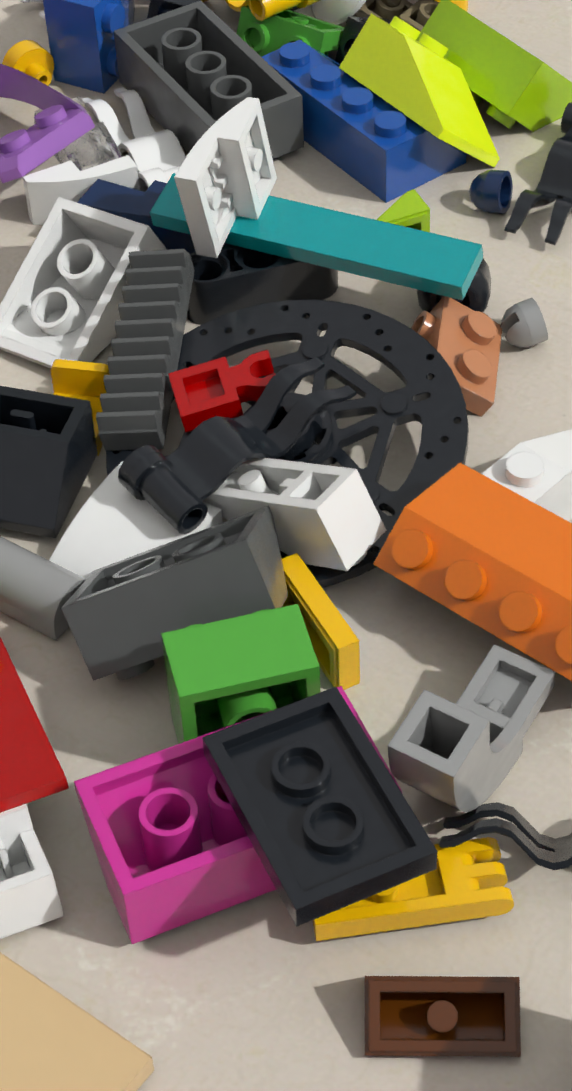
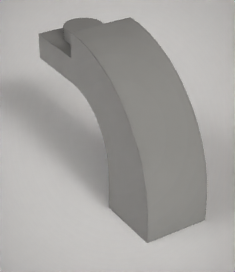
M494 644L456 704L425 689L423 690L388 744V758L392 775L396 780L460 811L470 812L476 809L494 793L522 754L523 737L555 686V671Z

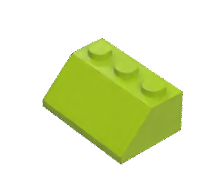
M441 0L416 39L419 40L424 32L449 48L444 58L461 68L477 107L482 99L488 101L490 106L485 113L509 129L517 121L534 132L562 118L566 106L569 102H572V82L449 0Z

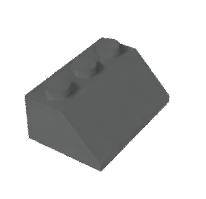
M269 506L263 507L94 570L61 607L93 681L116 673L118 680H126L152 668L155 665L153 659L164 656L161 633L183 629L194 624H206L252 614L259 610L282 607L288 597V590L274 518Z

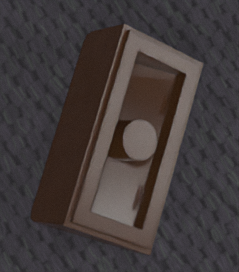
M365 976V1055L521 1057L519 977Z

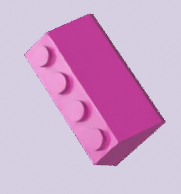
M342 686L337 687L340 694L344 698L348 707L352 711L356 720L360 724L364 733L368 737L372 746L376 750L380 759L384 763L385 767L387 768L388 772L390 773V775L392 776L393 780L395 781L396 785L402 793V790L400 789L398 783L396 782L390 769L385 763L383 757L381 756L379 750L377 749L371 736L366 730L364 724L362 723L360 717L358 716L356 710L354 709L352 703L350 702ZM228 727L74 781L75 790L107 888L132 944L276 890L204 756L202 737Z

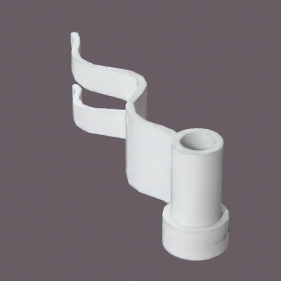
M124 87L114 89L115 95L121 97L126 106L134 137L132 140L126 136L114 110L106 101L102 99L91 100L88 97L78 100L79 105L89 107L94 112L110 151L113 154L127 151L136 163L140 191L145 192L155 180L167 183L172 174L177 173L186 158L177 137L168 129L159 132L154 131L144 103L135 90H127Z

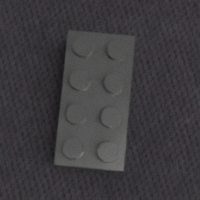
M201 0L114 30L119 82L127 90H135L139 94L145 109L165 130L168 129L174 133L181 147L187 153L190 152L202 135L220 117L247 97L259 98L273 160L304 147L302 95Z

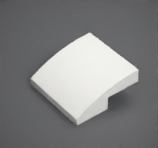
M247 97L220 117L193 146L174 176L196 255L218 258L236 217L240 216L258 220L276 182V171L259 98Z
M122 461L82 506L65 531L49 561L87 579L94 570L223 523L222 509L202 501L208 508L205 519L192 532L181 534L147 500L136 499L119 482L118 472L123 463Z

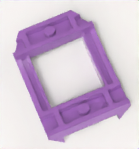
M0 64V97L23 101L43 110L34 117L36 124L27 130L20 129L11 132L0 139V180L2 183H6L23 177L93 129L95 125L83 106L32 76Z

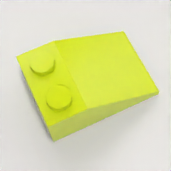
M371 13L339 68L438 139L495 168L500 158L461 68L444 58L449 48L424 32L420 39L416 40L421 32L397 16H394L389 24Z

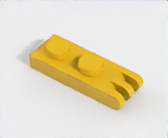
M484 837L470 839L458 846L441 848L439 844H434L438 851L437 869L312 920L316 941L498 916L508 913L513 909L514 902L511 890L504 887L508 879L504 865L498 862L501 858L498 841L495 838Z

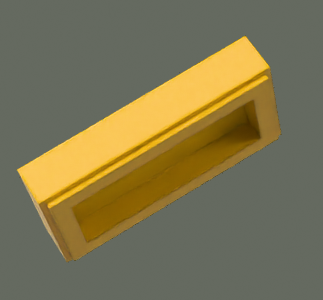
M298 553L282 558L288 590V597L282 607L294 604L299 605L319 666L333 687L342 686L343 690L359 684V639Z

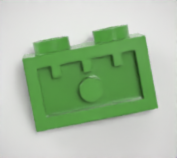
M242 6L236 34L261 57L280 49L287 43L302 40L328 56L329 51L338 50L345 27L291 10L283 11L263 21H259L253 16L249 6Z

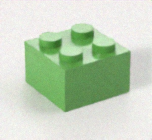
M298 604L259 610L252 614L206 624H194L183 629L161 633L171 716L178 744L321 692L320 666Z

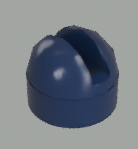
M487 170L480 173L472 181L469 190L470 198L474 205L488 213L505 214L510 207L513 184L509 171Z

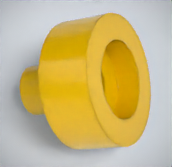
M23 40L13 45L7 51L2 62L3 65L32 76L47 86L51 83L54 72L53 57L46 49L33 40Z

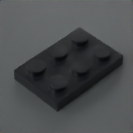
M337 687L202 737L204 756L296 927L437 869L438 851Z

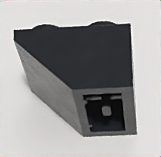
M0 386V528L57 538L98 454L90 401Z

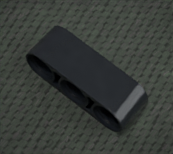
M231 244L223 245L218 258L196 255V252L190 254L195 272L187 318L195 324L202 325L222 315L264 303L286 300H324L331 297L338 288V270Z

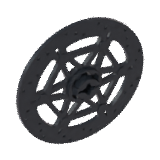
M310 299L286 300L255 305L222 315L183 335L177 371L226 356L227 358L255 346L273 342L299 340L301 343L298 351L271 359L274 369L273 374H277L281 369L291 364L306 362L317 357L325 366L314 374L312 392L326 390L327 380L333 377L345 386L349 385L358 395L363 397L333 403L321 409L310 419L295 445L277 459L321 465L335 464L338 467L357 469L387 530L367 550L365 558L348 571L306 564L320 586L335 585L376 568L377 566L373 565L404 507L457 464L462 463L465 465L469 436L467 411L460 385L452 369L441 354L413 329L394 318L353 304ZM326 330L325 335L320 337L321 332ZM347 346L370 355L391 369L406 386L387 393L381 391L336 360L334 355L337 348ZM301 380L295 383L284 396L271 425L264 432L265 434L276 428L295 403L306 396L294 393ZM256 401L245 402L251 405V407L244 413V415L256 404ZM375 414L344 429H339L337 426V419ZM418 421L422 425L419 452L414 466L403 485L397 491H389L378 482L395 428L398 425ZM184 431L179 446L184 442V440L189 436V434L192 431ZM377 434L366 468L361 469L342 448L370 435ZM135 450L106 451L107 475L122 461L124 462ZM382 511H388L392 514V516H389ZM280 551L281 559L289 556Z

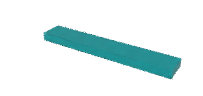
M173 173L152 207L150 216L153 226L190 234L174 179L176 174ZM270 195L258 220L240 216L236 217L225 241L227 244L458 300L464 299L483 260L482 244Z

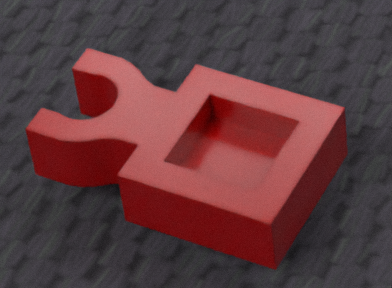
M268 349L253 353L240 364L229 367L225 356L168 373L185 432L194 430L203 421L215 416L235 418L244 415L241 403L247 401L257 402L270 379L276 375V373L273 374L274 369Z

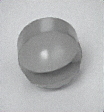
M533 298L514 304L504 313L500 327L506 333L505 338L511 345L524 348L548 340V332L543 315Z

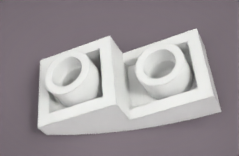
M129 155L80 171L70 160L23 176L30 221L33 225H43L58 197L78 202L97 179L140 190L136 163Z

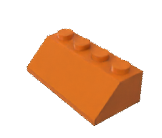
M462 463L457 464L404 507L373 565L572 681V523Z

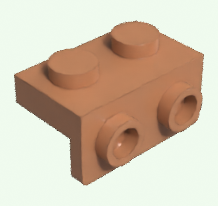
M443 296L430 313L422 311L418 315L411 329L426 339L450 366L460 385L466 410L482 417L494 404L502 328L500 324L493 321L485 313L474 311L450 297Z

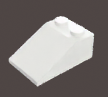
M58 197L0 304V350L48 368L52 367L56 359L92 362L111 343V340L117 337L114 325L115 321H121L118 305L119 303H124L122 286H127L125 270L131 268L128 257L129 252L167 250L148 225Z

